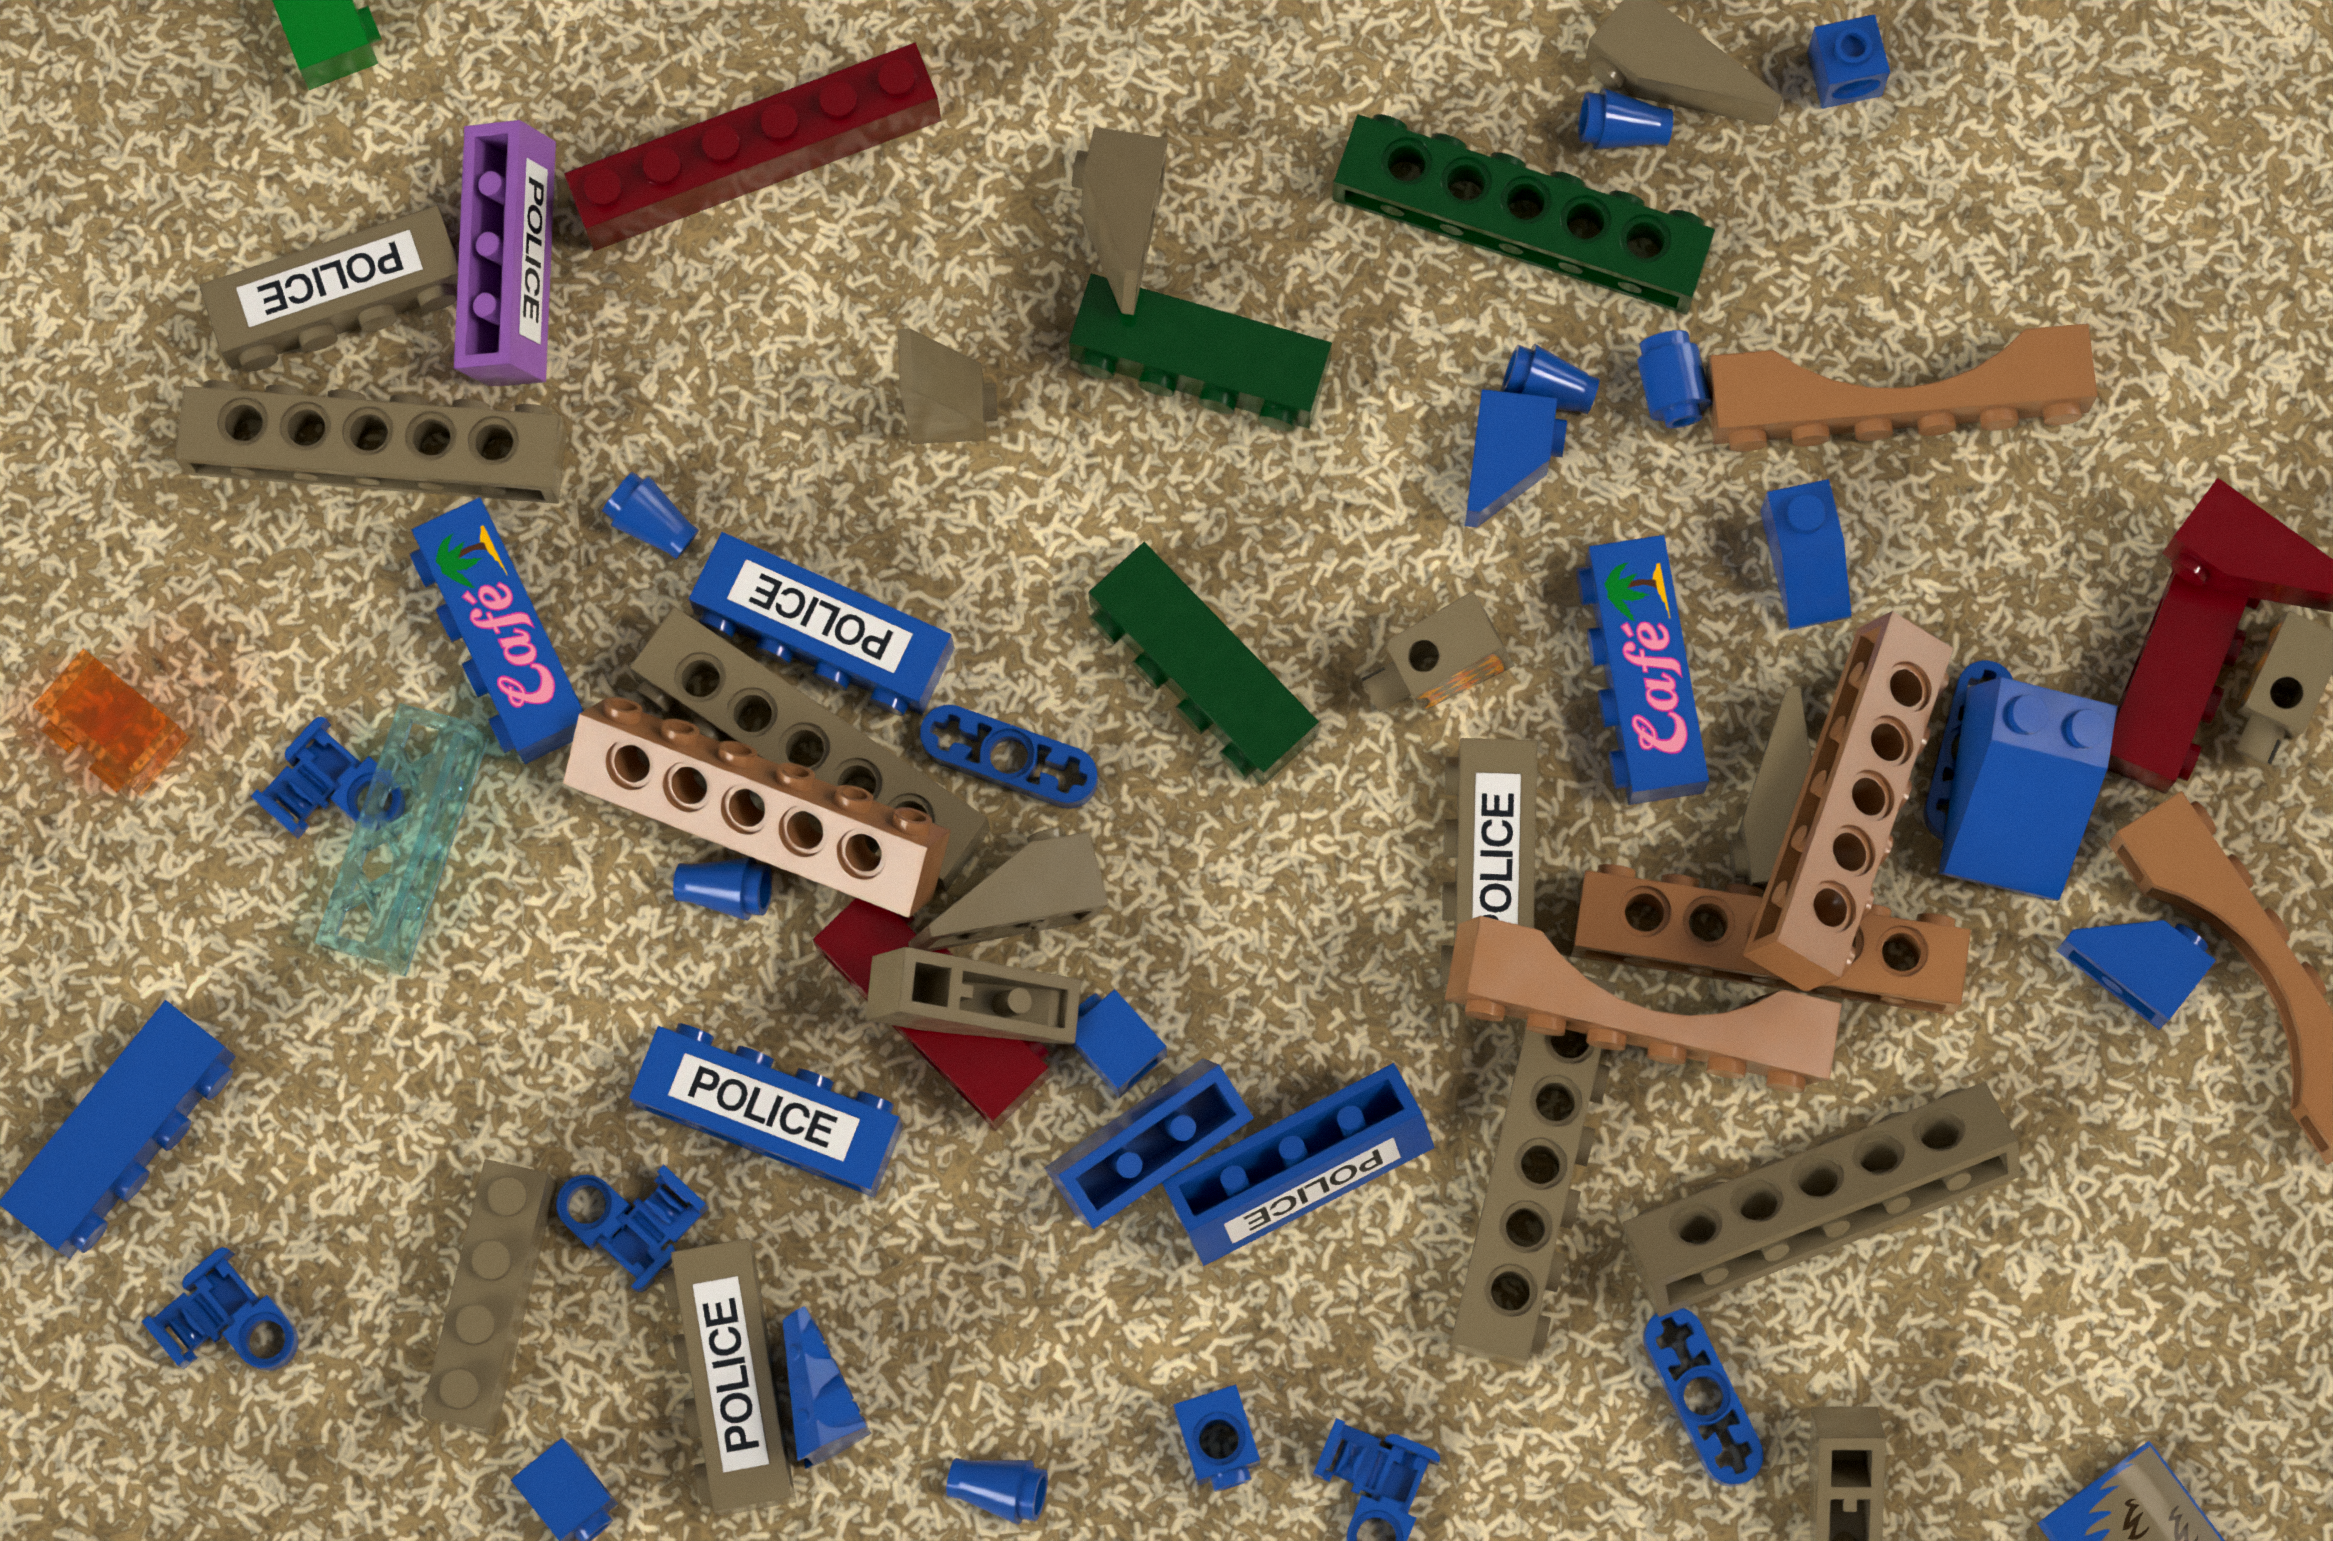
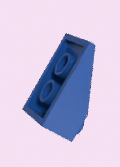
M2004 677L1968 687L1938 874L2052 901L2060 900L2108 769L2117 706Z

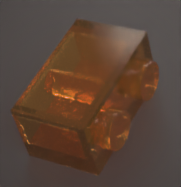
M84 648L33 705L45 720L48 721L40 731L69 755L77 746L95 760L88 770L117 794L126 785L141 797L190 741V738L175 722Z

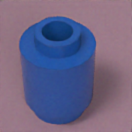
M1684 330L1658 333L1641 341L1639 346L1642 355L1637 359V364L1651 419L1665 421L1667 428H1681L1699 422L1703 418L1702 411L1711 406L1712 400L1698 345L1690 342L1689 334Z

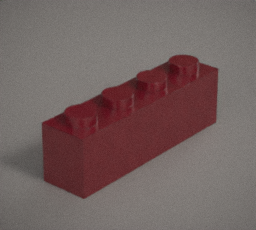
M2172 569L2117 706L2108 771L2165 794L2173 786L2177 778L2188 781L2202 746L2192 743L2199 722L2202 721L2207 724L2212 722L2224 694V689L2215 685L2223 664L2230 667L2234 666L2247 635L2246 631L2237 628L2244 609L2247 607L2255 610L2261 599L2217 592L2205 584L2202 586L2193 585L2181 578Z
M855 898L812 940L817 951L868 1002L872 956L909 947L908 942L917 935L909 927L915 918L913 915L908 918ZM947 948L931 951L954 956ZM891 1025L995 1131L1051 1077L1049 1067L1043 1062L1050 1053L1041 1042L923 1031Z

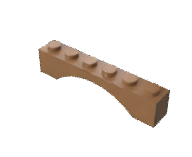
M2089 324L2025 329L2006 348L1974 369L1940 382L1907 388L1865 387L1835 381L1798 366L1774 350L1710 355L1705 372L1712 400L1709 409L1713 445L1729 443L1730 450L1736 452L1759 450L1767 446V440L1792 438V443L1795 446H1816L1830 441V435L1855 433V439L1859 441H1877L1892 436L1893 429L1918 427V434L1937 436L1956 430V424L1980 422L1981 429L1997 431L2017 426L2019 419L2043 417L2044 423L2047 425H2065L2079 421L2082 418L2081 413H2089L2098 396Z
M2180 791L2118 830L2108 844L2144 897L2174 906L2210 926L2233 945L2259 975L2278 1010L2288 1041L2292 1072L2290 1112L2326 1165H2329L2333 1162V1011L2323 998L2327 994L2325 984L2313 966L2306 961L2300 964L2286 944L2290 940V936L2281 918L2271 908L2263 910L2250 891V888L2253 887V881L2244 864L2233 854L2227 857L2213 837L2217 831L2206 809L2197 801L2190 803L2184 793Z
M1478 916L1458 924L1445 995L1446 1001L1466 1005L1465 1014L1473 1018L1487 1021H1503L1505 1014L1526 1019V1029L1535 1033L1563 1036L1565 1029L1587 1034L1586 1043L1594 1047L1624 1050L1626 1044L1648 1049L1646 1057L1653 1061L1682 1065L1685 1064L1686 1058L1707 1063L1706 1072L1712 1075L1743 1079L1746 1072L1767 1077V1087L1790 1093H1803L1806 1085L1830 1080L1842 1006L1841 1003L1782 989L1758 996L1725 1013L1688 1016L1653 1011L1619 999L1589 981L1561 956L1541 930L1484 916Z

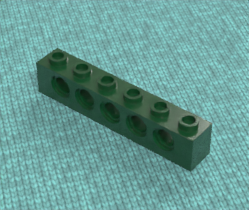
M1357 114L1333 181L1332 201L1688 315L1715 233L1714 228L1705 226L1704 220L1693 213L1683 210H1671L1669 213H1664L1646 207L1645 202L1641 198L1631 193L1615 190L1611 191L1608 195L1585 187L1586 184L1583 180L1569 173L1554 171L1550 175H1546L1526 168V164L1515 156L1501 152H1494L1491 156L1471 151L1458 138L1442 133L1432 134L1431 137L1409 131L1407 125L1402 121L1383 114L1373 115L1372 118ZM1410 162L1418 166L1422 174L1414 180L1402 181L1394 177L1390 169L1397 163ZM1469 181L1477 185L1482 193L1472 200H1461L1456 198L1449 188L1456 182ZM1528 200L1536 204L1541 213L1532 219H1520L1514 216L1508 207L1515 201ZM1577 219H1587L1598 226L1600 233L1593 238L1583 239L1572 234L1568 225ZM1637 238H1646L1653 241L1660 252L1650 258H1641L1634 255L1627 244Z

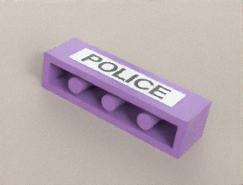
M521 120L464 126L454 369L487 386H510L546 382L556 141Z

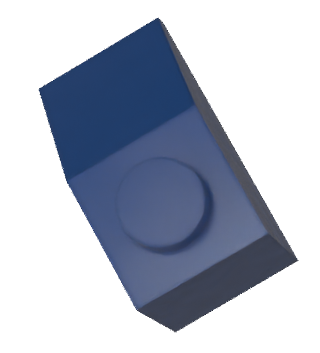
M1482 389L1465 526L1478 528L1544 478L1548 473L1551 456L1563 457L1567 420L1555 419L1557 398Z
M1829 479L1768 491L1760 513L1789 631L1851 618L1844 537Z
M2165 920L2073 929L2056 950L2158 1030L2171 1019L2216 961V959L2205 952L2208 949V945L2196 932L2182 924H2177L2173 927Z

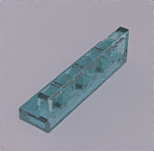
M399 703L314 943L326 949L366 959L384 971L406 977L489 738L470 722ZM413 723L439 730L432 751L411 763L404 748ZM400 763L402 769L396 772L397 767ZM424 773L420 782L418 776ZM409 782L415 795L411 811L390 823L383 808L388 793ZM379 823L381 829L375 832L377 824ZM402 833V836H401V839H400V842H399V840H398V838H397V835H399V834ZM387 842L394 855L390 870L369 883L362 869L366 855L369 851ZM357 883L360 889L354 892ZM381 893L380 899L377 901L376 895ZM366 902L373 918L364 943L338 936L346 912Z

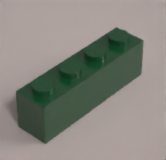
M1092 273L1090 274L1068 342L1070 360L1079 362L1078 368L1088 375L1101 379H1113L1115 373L1138 379V386L1152 394L1172 397L1175 390L1199 397L1198 403L1211 411L1233 414L1235 408L1259 414L1258 420L1262 424L1287 432L1294 431L1296 425L1310 429L1332 354V342L1141 287L1134 315L1121 313L1107 278Z
M1145 541L1088 592L1090 607L1094 610L1089 616L1093 626L1108 642L1115 645L1121 639L1138 656L1132 661V664L1154 689L1158 690L1165 684L1181 701L1175 707L1179 715L1196 733L1202 735L1208 729L1225 746L1219 754L1229 768L1241 779L1246 780L1252 774L1264 786L1319 735V721Z

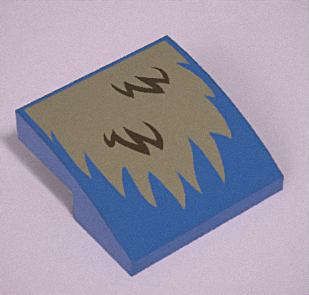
M2150 1441L2137 1448L2037 1523L2049 1541H2225Z

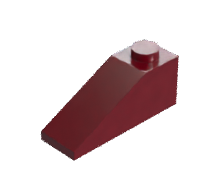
M2219 478L2215 480L2162 553L2172 560L2170 563L2172 569L2181 578L2193 585L2202 586L2205 584L2217 592L2333 612V559Z

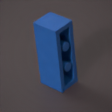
M1202 1058L1045 1166L1044 1169L1077 1219L1088 1227L1095 1229L1254 1119L1221 1066Z

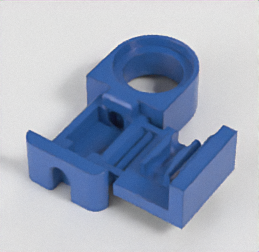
M324 717L315 718L286 749L285 758L292 767L297 762L298 764L293 769L286 766L262 793L256 789L251 795L260 807L297 839L310 827L305 820L319 805L324 810L328 808L330 803L327 799L331 794H333L330 797L331 801L360 827L370 831H381L390 828L398 822L405 809V796L397 781L370 756L361 763L326 732L331 724ZM312 739H314V742L312 743V745H311L310 747L306 748V745H307ZM373 784H381L388 787L392 792V804L386 813L378 817H367L359 812L357 801L363 789ZM277 800L299 819L297 824L293 821L294 817L276 802Z
M664 1164L657 1171L659 1176L654 1180L659 1187L645 1202L637 1198L633 1202L636 1207L628 1215L626 1214L632 1207L601 1178L593 1175H579L571 1178L562 1186L557 1196L556 1208L561 1221L591 1250L600 1244L637 1279L631 1285V1288L636 1292L646 1291L655 1282V1276L662 1269H667L672 1264L671 1252L676 1251V1249L670 1244L664 1251L662 1247L671 1239L676 1244L709 1209L707 1204ZM667 1185L686 1204L689 1202L690 1206L686 1209L664 1188V1186ZM584 1188L599 1190L604 1195L606 1201L603 1215L597 1221L589 1224L575 1221L569 1211L573 1195ZM621 1228L619 1233L612 1238L615 1232Z
M218 1248L183 1278L182 1284L184 1289L191 1292L197 1287L198 1289L189 1297L186 1293H182L154 1318L148 1315L141 1322L177 1366L182 1369L187 1368L198 1358L193 1352L210 1337L215 1343L222 1338L219 1333L228 1325L229 1327L221 1334L245 1362L264 1371L280 1369L287 1365L297 1352L299 1343L297 1330L291 1320L270 1296L266 1295L261 1300L228 1262L235 1255L228 1248ZM215 1268L211 1274L206 1276L211 1269ZM265 1322H274L279 1324L284 1331V1346L272 1358H258L250 1348V1336L258 1325ZM167 1327L173 1330L187 1347L188 1352L185 1354L182 1352L179 1345L165 1330Z
M1336 1418L1313 1476L1330 1483L1334 1475L1353 1483L1351 1492L1359 1495L1361 1490L1372 1495L1371 1498L1361 1495L1349 1524L1346 1540L1357 1541V1532L1363 1523L1371 1519H1381L1391 1525L1395 1532L1396 1541H1407L1416 1521V1517L1408 1514L1428 1463L1431 1462L1439 1465L1440 1456L1438 1452L1398 1434H1390L1385 1438L1384 1443L1392 1446V1449L1388 1450L1379 1446L1381 1439L1345 1424V1421ZM1341 1440H1344L1345 1442L1333 1471L1326 1470L1327 1468L1330 1469Z

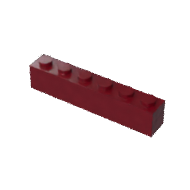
M914 42L564 173L593 251L941 122L938 96L917 44Z

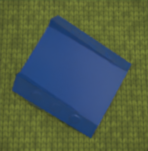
M804 1306L792 1312L782 1321L797 1461L804 1459L805 1469H808L838 1455L872 1433L864 1417L860 1415L859 1412L861 1411L857 1403L853 1402L852 1399L854 1397L835 1359L832 1357V1353L827 1344L824 1345L823 1341L825 1340L815 1320Z

